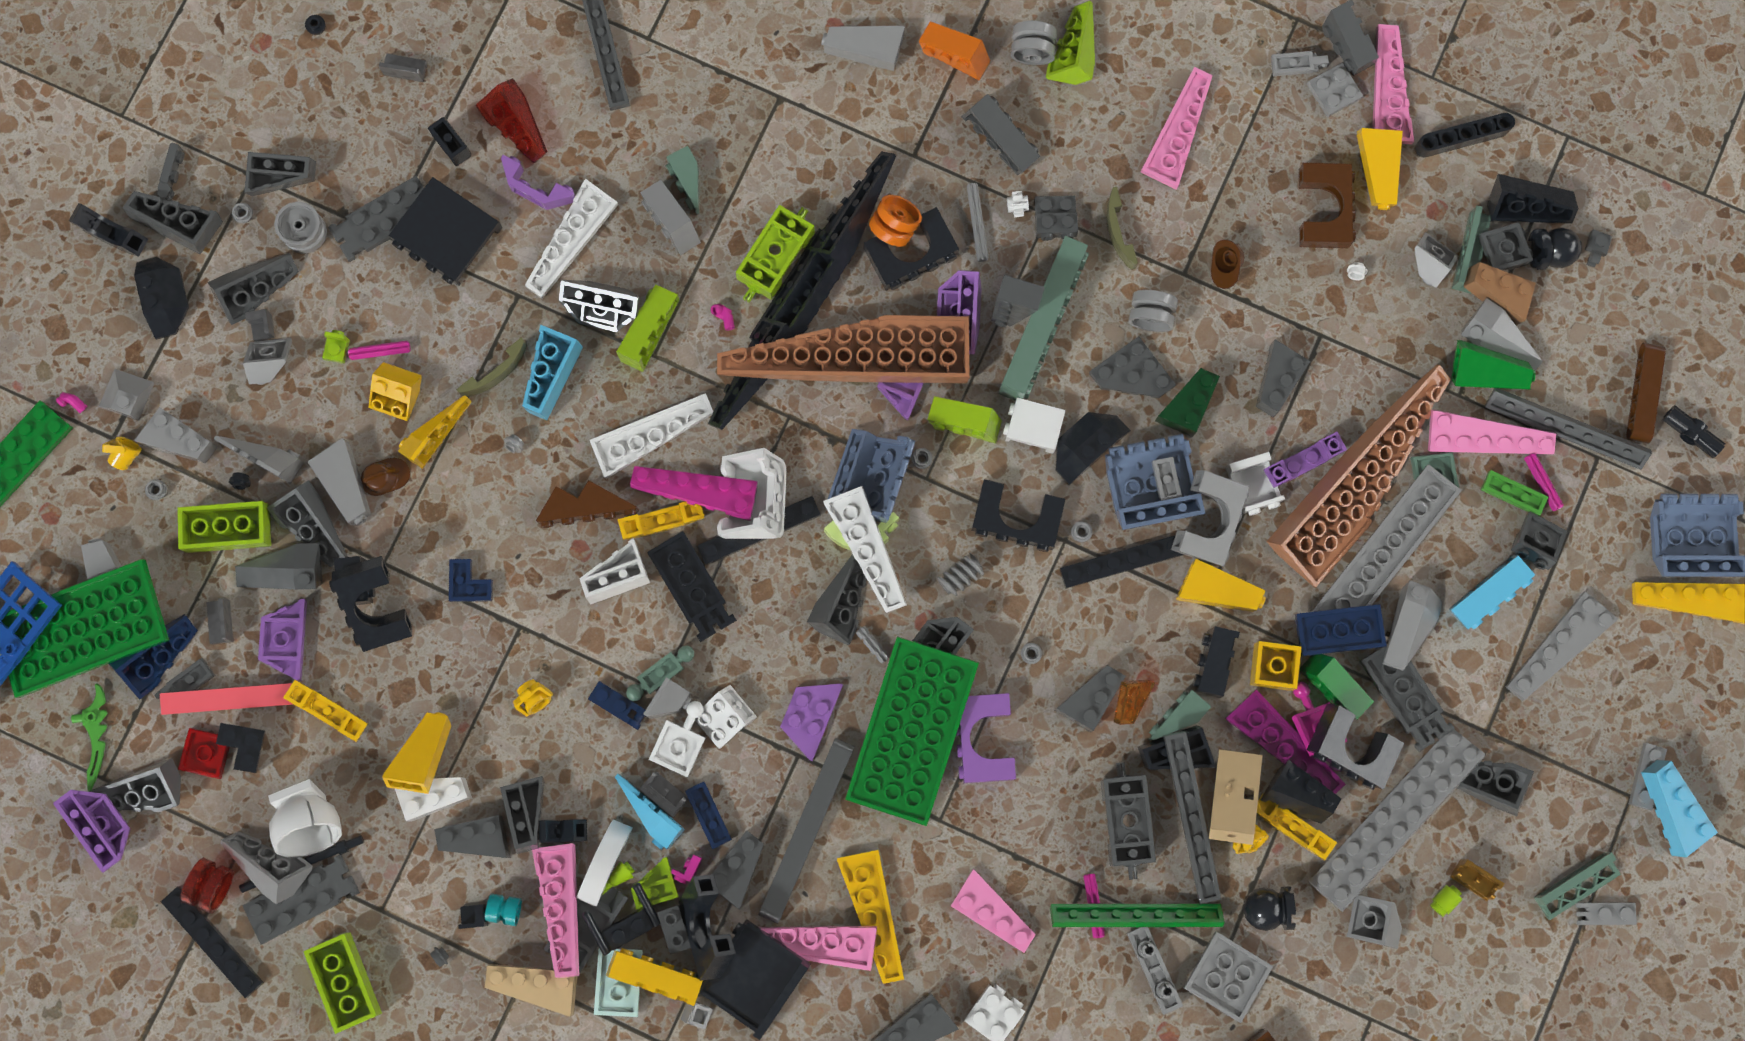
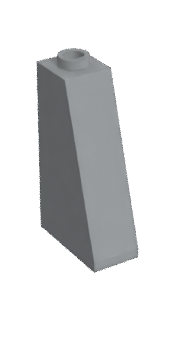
M905 26L829 27L828 33L823 34L821 45H824V53L894 71L904 38Z
M341 438L307 462L346 521L353 526H358L367 520V517L371 515V511L351 445L347 440Z
M97 538L89 540L88 544L81 545L87 580L122 567L110 543Z

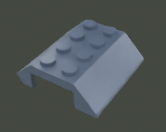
M852 429L828 499L863 486L872 509L871 515L874 516L876 521L887 523L901 487L915 440L904 436H898L897 440L881 438L868 431Z
M1183 434L1169 436L1168 443L1165 442V438L1148 440V447H1145L1144 441L1127 444V451H1125L1123 445L1109 448V454L1105 455L1106 474L1115 514L1122 530L1205 514L1201 493L1197 494L1190 490L1194 479L1189 455L1192 452L1189 440L1184 439ZM1173 457L1182 497L1160 501L1151 462Z
M1661 494L1660 499L1655 500L1650 516L1652 558L1662 577H1745V556H1739L1737 516L1744 514L1743 501L1738 500V494H1721V498L1719 494H1701L1700 498L1698 494H1680L1679 498L1677 494Z

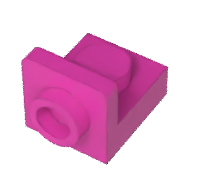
M693 855L692 858L688 857L683 867L686 870L685 873L672 869L671 873L675 875L674 879L683 884H686V881L690 882L692 877L696 875L703 858L697 855Z

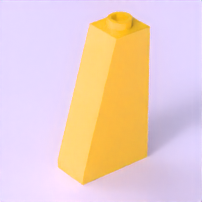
M1361 128L1357 131V140L1371 206H1378V210H1390V207L1397 205L1403 131Z
M1195 559L1192 561L1176 600L1254 612L1258 608H1262L1266 597L1263 596L1265 590Z
M427 712L384 772L382 778L388 788L429 794L452 726L447 715L440 712Z

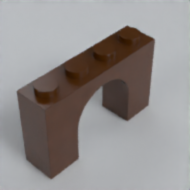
M1303 162L1300 166L1299 189H1322L1330 192L1338 201L1339 215L1336 219L1329 222L1304 221L1299 227V247L1348 249L1355 242L1356 230H1353V222H1355L1356 212L1353 210L1355 190H1352V183L1355 181V171H1352V164Z

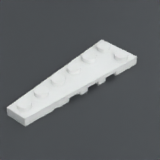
M585 179L574 197L570 209L565 213L562 223L553 234L554 237L549 246L544 250L542 258L536 264L525 286L543 299L615 210L618 202Z
M706 393L591 439L590 443L604 478L611 477L713 414V410Z
M863 486L823 501L885 612L888 613L907 606L876 520L871 515L872 509Z

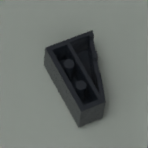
M1196 725L1182 730L1187 733L1194 769L1217 768L1203 727ZM1164 737L1138 746L1144 767L1149 770L1170 769Z
M1288 760L1277 770L1260 800L1278 804V807L1285 810L1288 808L1296 811L1299 816L1322 824L1334 814L1342 798Z

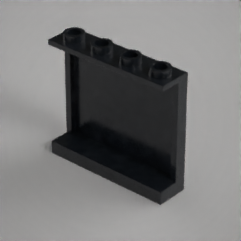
M432 177L388 236L393 241L391 244L398 250L402 251L405 249L409 252L408 256L413 260L424 262L426 264L425 267L434 274L437 271L443 275L441 278L450 285L455 283L460 286V277L494 232L498 234L502 226L498 220Z
M746 919L743 924L739 922L732 931V934L735 935L732 939L736 953L721 978L703 980L698 996L700 994L754 1031L753 1036L761 1040L811 963Z

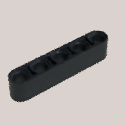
M1501 113L1427 133L1416 143L1415 153L1419 157L1426 158L1504 137L1514 127L1515 118L1509 113ZM1500 122L1504 123L1506 128L1502 127ZM1480 127L1485 128L1487 133H1484ZM1461 132L1467 134L1468 138H1464ZM1442 138H1446L1449 143H1445ZM1423 143H1427L1430 148H1425Z

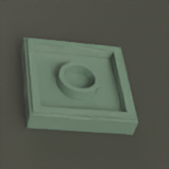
M1453 452L1410 458L1414 480L1425 466L1429 464L1459 488Z

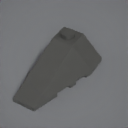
M287 253L226 273L207 283L229 323L233 325L246 319V312L255 311L259 305L270 299L269 296L278 288H282L299 271L291 254Z
M309 480L267 507L276 522L284 530L287 528L296 535L295 539L299 542H319L320 559L329 567L334 566V559L347 557L324 503Z
M853 554L815 603L807 620V623L819 633L846 645H850L858 628L859 619H856L858 607H862L863 600H860L861 591L866 586L867 581L862 568Z
M1484 761L1480 762L1457 789L1499 810L1518 816L1534 771L1514 763L1505 762L1503 764Z

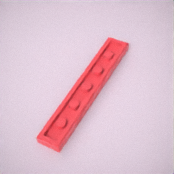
M292 683L160 693L161 715L293 705L283 698Z

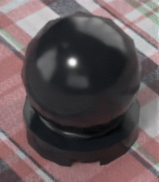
M1556 228L1549 232L1545 229H1535L1528 238V241H1532L1531 249L1533 252V261L1530 262L1532 268H1537V270H1545L1549 266L1553 268L1571 266L1579 259L1581 254L1582 242L1578 235L1570 229Z
M1264 887L1253 890L1247 895L1243 905L1246 920L1254 928L1263 931L1276 929L1280 925L1283 926L1284 930H1295L1296 923H1291L1292 915H1296L1294 893H1290L1292 887H1281L1279 893L1274 889Z

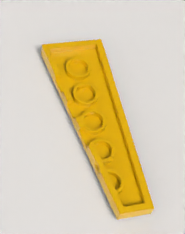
M1632 583V598L1635 605L1667 609L1673 612H1683L1745 624V584Z
M879 850L837 858L861 926H877L873 958L882 983L904 980Z

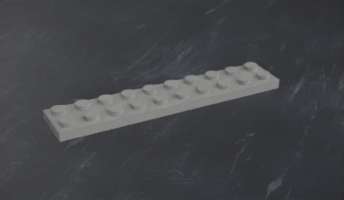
M1429 464L1426 465L1311 612L1372 605L1462 490Z
M1456 730L1440 738L1310 879L1309 884L1343 912L1484 759L1486 754Z

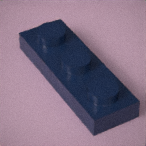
M705 781L685 790L711 848L715 849L731 841L732 838Z

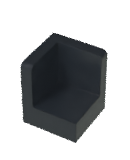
M487 904L462 906L460 908L461 924L458 925V929L488 926V922L485 921Z

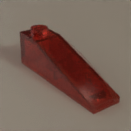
M513 78L498 84L475 105L486 122L492 127H497L505 139L509 138L514 142L516 148L531 162L536 163L548 152L527 99Z

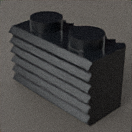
M445 117L440 118L428 127L433 138L455 166H459L471 157L469 148Z

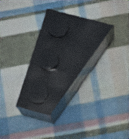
M1214 626L1207 633H1204L1202 638L1204 651L1203 654H1199L1197 662L1200 670L1199 674H1195L1193 681L1196 693L1217 698L1224 696L1230 673L1231 657L1234 658L1235 654L1233 650L1235 638H1239L1240 632Z

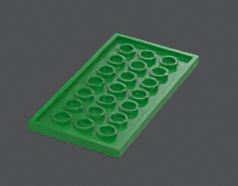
M140 559L51 594L62 606L32 644L27 654L10 673L9 679L14 697H24L169 641L146 560ZM40 599L30 614L38 620L48 606ZM15 609L10 610L3 618L2 623L9 628L19 613ZM25 619L15 634L23 640L32 628V625Z
M897 636L845 800L927 826L979 662Z

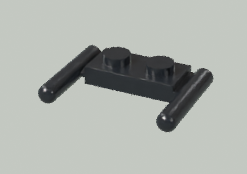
M635 883L633 889L643 908L605 928L602 932L590 911H585L582 914L603 955L609 954L612 950L618 949L661 924L640 883Z

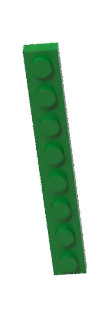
M1051 904L1050 906L1052 927H1223L1225 923L1221 904Z

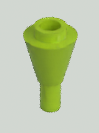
M620 861L610 874L603 894L613 886L615 887L634 878L632 873L635 871L627 861L624 864Z

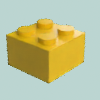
M1263 641L1254 643L1250 685L1287 691L1296 690L1298 686L1301 647Z

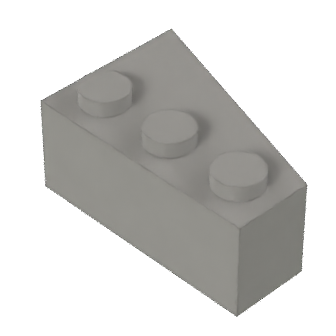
M662 180L640 192L643 197V201H641L643 207L647 212L651 211L653 221L657 226H661L663 235L667 240L671 241L680 256L701 243L690 218Z

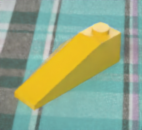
M465 395L412 432L408 438L405 437L399 444L398 452L423 469L471 403L470 399Z

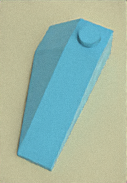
M617 774L615 776L617 782L648 833L654 838L652 843L661 850L663 847L669 849L685 829L624 777Z

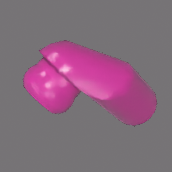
M722 304L712 305L711 313L723 320L725 330L735 329L732 311Z
M62 392L56 398V402L60 406L65 407L69 403L80 414L88 407L74 394Z

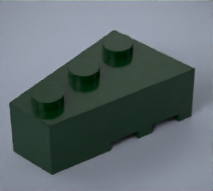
M1200 368L1158 415L1155 422L1193 437L1200 426L1220 376Z

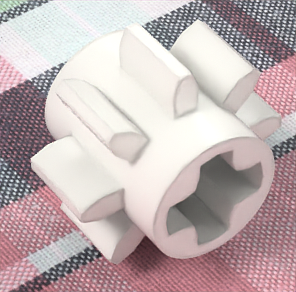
M1022 191L1012 192V197H1007L1008 213L1013 212L1014 217H1023L1024 211H1029L1028 196H1023Z

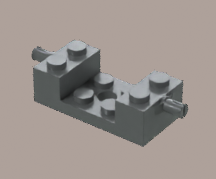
M1125 762L1116 763V777L1102 779L1100 783L1102 801H1105L1109 836V844L1107 845L1110 866L1128 867L1129 880H1133V878L1138 879L1136 866L1143 863L1156 862L1146 775H1126ZM1127 814L1135 818V823L1131 827H1127L1123 823V818Z

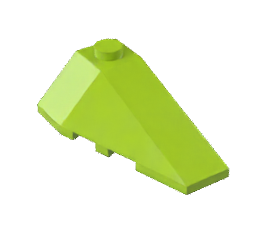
M1087 1L1074 6L1065 25V35L1056 44L1059 47L1054 61L1048 64L1046 72L1048 80L1073 85L1092 80L1095 66L1093 3Z

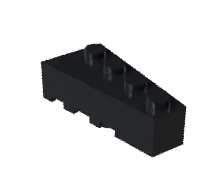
M1502 174L1497 175L1487 202L1491 221L1572 224L1579 209L1574 191Z

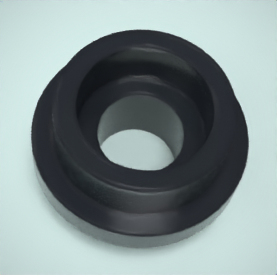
M311 15L305 21V28L312 35H320L324 32L326 23L321 16ZM314 22H318L316 26H312Z
M240 472L233 473L232 477L229 478V484L237 490H244L250 487L251 481L249 480V475Z

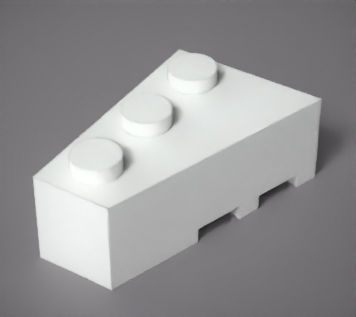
M634 538L628 541V544L619 551L616 550L612 553V556L606 561L599 563L579 578L585 597L590 605L650 583Z
M462 777L434 778L429 794L395 789L405 820L411 822L472 799L466 779Z

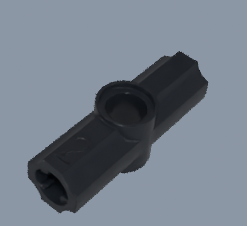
M1672 406L1663 416L1662 420L1680 433L1679 436L1684 442L1689 445H1696L1711 458H1715L1724 449L1726 443L1708 431V426L1703 421L1691 418L1677 406Z

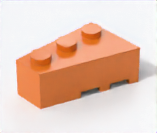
M931 21L919 40L923 53L930 57L933 56L979 81L991 61L981 39Z

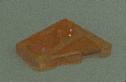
M1150 680L1121 681L1114 723L1119 725L1134 724L1155 682Z

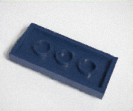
M1380 604L1295 614L1301 656L1387 646Z

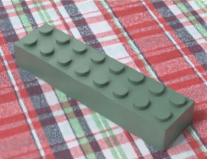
M1067 236L1064 237L1043 286L1045 289L1038 311L1031 314L1001 384L1000 395L1014 401L1017 398L1028 399L1034 385L1031 380L1036 381L1042 366L1039 361L1044 362L1050 345H1047V342L1052 343L1058 328L1055 324H1060L1066 310L1063 306L1067 307L1074 291L1070 288L1075 289L1082 272L1079 270H1083L1089 255L1086 252L1087 244Z

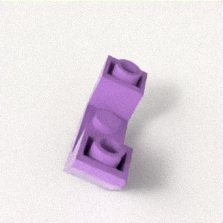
M502 155V164L512 192L546 210L573 203L575 193L571 187L566 184L561 186L556 183L549 196L539 188L535 190L530 187L529 183L519 179L524 172L520 164L521 161L513 156L507 157Z
M1335 432L1307 449L1265 468L1264 472L1273 488L1326 463L1346 451L1347 448L1338 432Z

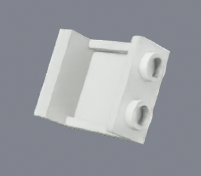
M1017 398L1016 402L1011 403L1008 415L1012 417L1010 423L1006 422L1003 434L1007 435L1005 441L1013 440L1046 449L1045 452L1053 454L1056 449L1065 410Z
M1269 452L1231 463L1226 467L1230 480L1249 486L1248 499L1243 505L1242 515L1246 513L1249 516L1258 514L1265 507H1268L1269 510L1280 507V503L1285 500L1284 495L1281 496L1278 486L1273 488L1264 472V469L1270 466L1269 462L1272 460Z

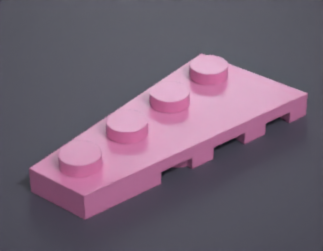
M973 869L952 902L951 907L1025 953L1036 934Z

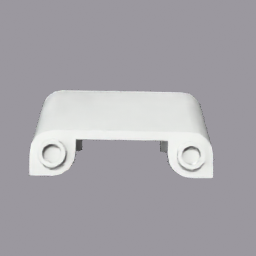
M765 448L722 456L720 470L724 477L758 481V488L751 521L730 515L728 518H721L717 525L718 536L725 539H774L782 537L784 533L787 473L784 461Z

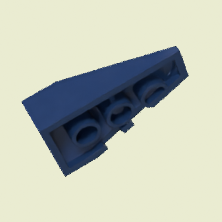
M185 614L165 625L169 641L109 663L110 667L139 700L158 686L162 675L167 669L171 668L174 664L173 660L178 653L185 649L198 631Z

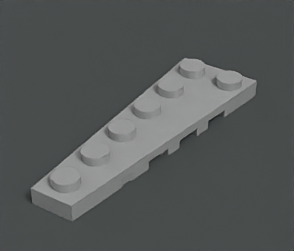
M1586 591L1583 592L1505 687L1521 701L1525 700L1614 624L1618 618Z

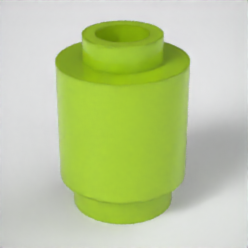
M1445 885L1432 899L1433 902L1430 906L1442 917L1446 914L1449 915L1462 901L1460 897L1462 893L1454 885L1450 887Z

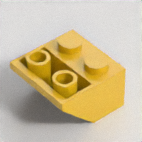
M383 362L372 374L368 408L408 421L420 392L422 375Z

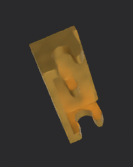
M1460 859L1450 878L1485 901L1495 899V892L1498 889H1502L1505 884L1468 859Z

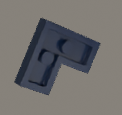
M449 559V602L493 601V580H472L471 559Z

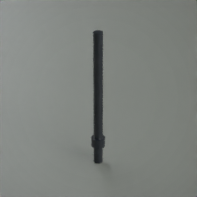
M360 835L348 841L342 840L337 842L336 846L306 857L304 860L312 865L336 854H345L349 852V849L363 844L364 839ZM251 880L239 885L242 893L256 888Z

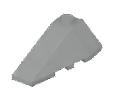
M1487 297L1461 330V335L1475 345L1527 361L1535 371L1543 362L1508 316L1507 312Z
M221 436L214 437V440L289 484H291L303 465V462L298 459L300 455L290 449L285 452L280 448Z
M1409 580L1401 589L1382 664L1403 671L1437 623L1442 600L1430 587Z
M239 831L221 840V845L259 891L275 904L293 896L313 869V866L302 857L278 855L273 847L263 845L261 840Z

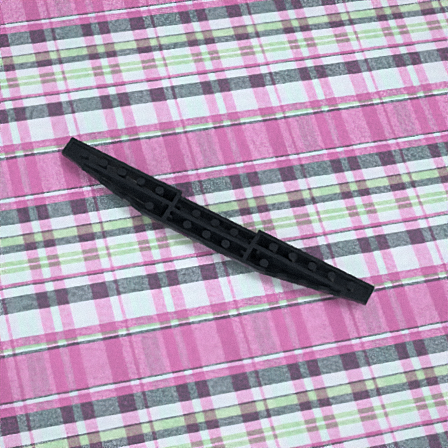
M881 151L865 171L867 173L862 181L858 180L854 184L853 188L855 190L848 198L844 197L840 203L843 205L839 210L829 215L827 218L829 222L822 230L819 228L752 331L749 337L751 339L749 347L756 344L774 342L778 339L792 338L807 331L812 319L818 313L824 300L829 296L831 289L839 280L845 267L850 263L895 161L896 155L894 153ZM734 376L731 384L726 385L723 391L725 396L722 401H718L708 424L723 430L768 378Z

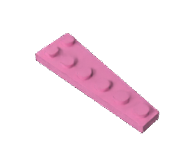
M1378 24L1376 28V52L1379 58L1375 62L1372 129L1403 131L1402 144L1412 145L1414 135L1412 120L1409 115V99H1407L1406 93L1407 84L1403 71L1404 61L1402 58L1399 26Z
M1194 67L1141 173L1177 190L1213 75Z
M1431 410L1428 451L1517 454H1554L1556 433Z
M575 844L541 847L532 850L536 875H538L540 882L539 891L544 904L543 913L548 926L546 930L550 942L555 977L579 976Z
M877 926L759 927L806 961L869 971L872 969Z

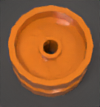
M886 195L881 199L877 210L873 213L869 226L876 237L883 242L898 247L906 246L913 237L914 231L920 225L922 215L918 208L907 199L896 195Z

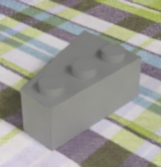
M160 407L134 440L144 447L171 453L201 463H206L217 448L215 444Z

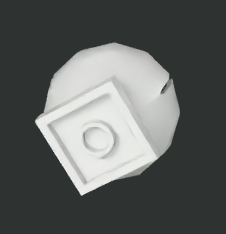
M310 779L268 795L270 804L276 808L269 823L270 839L276 854L284 857L308 856L331 847L342 836L341 822L335 807L327 802L325 794Z

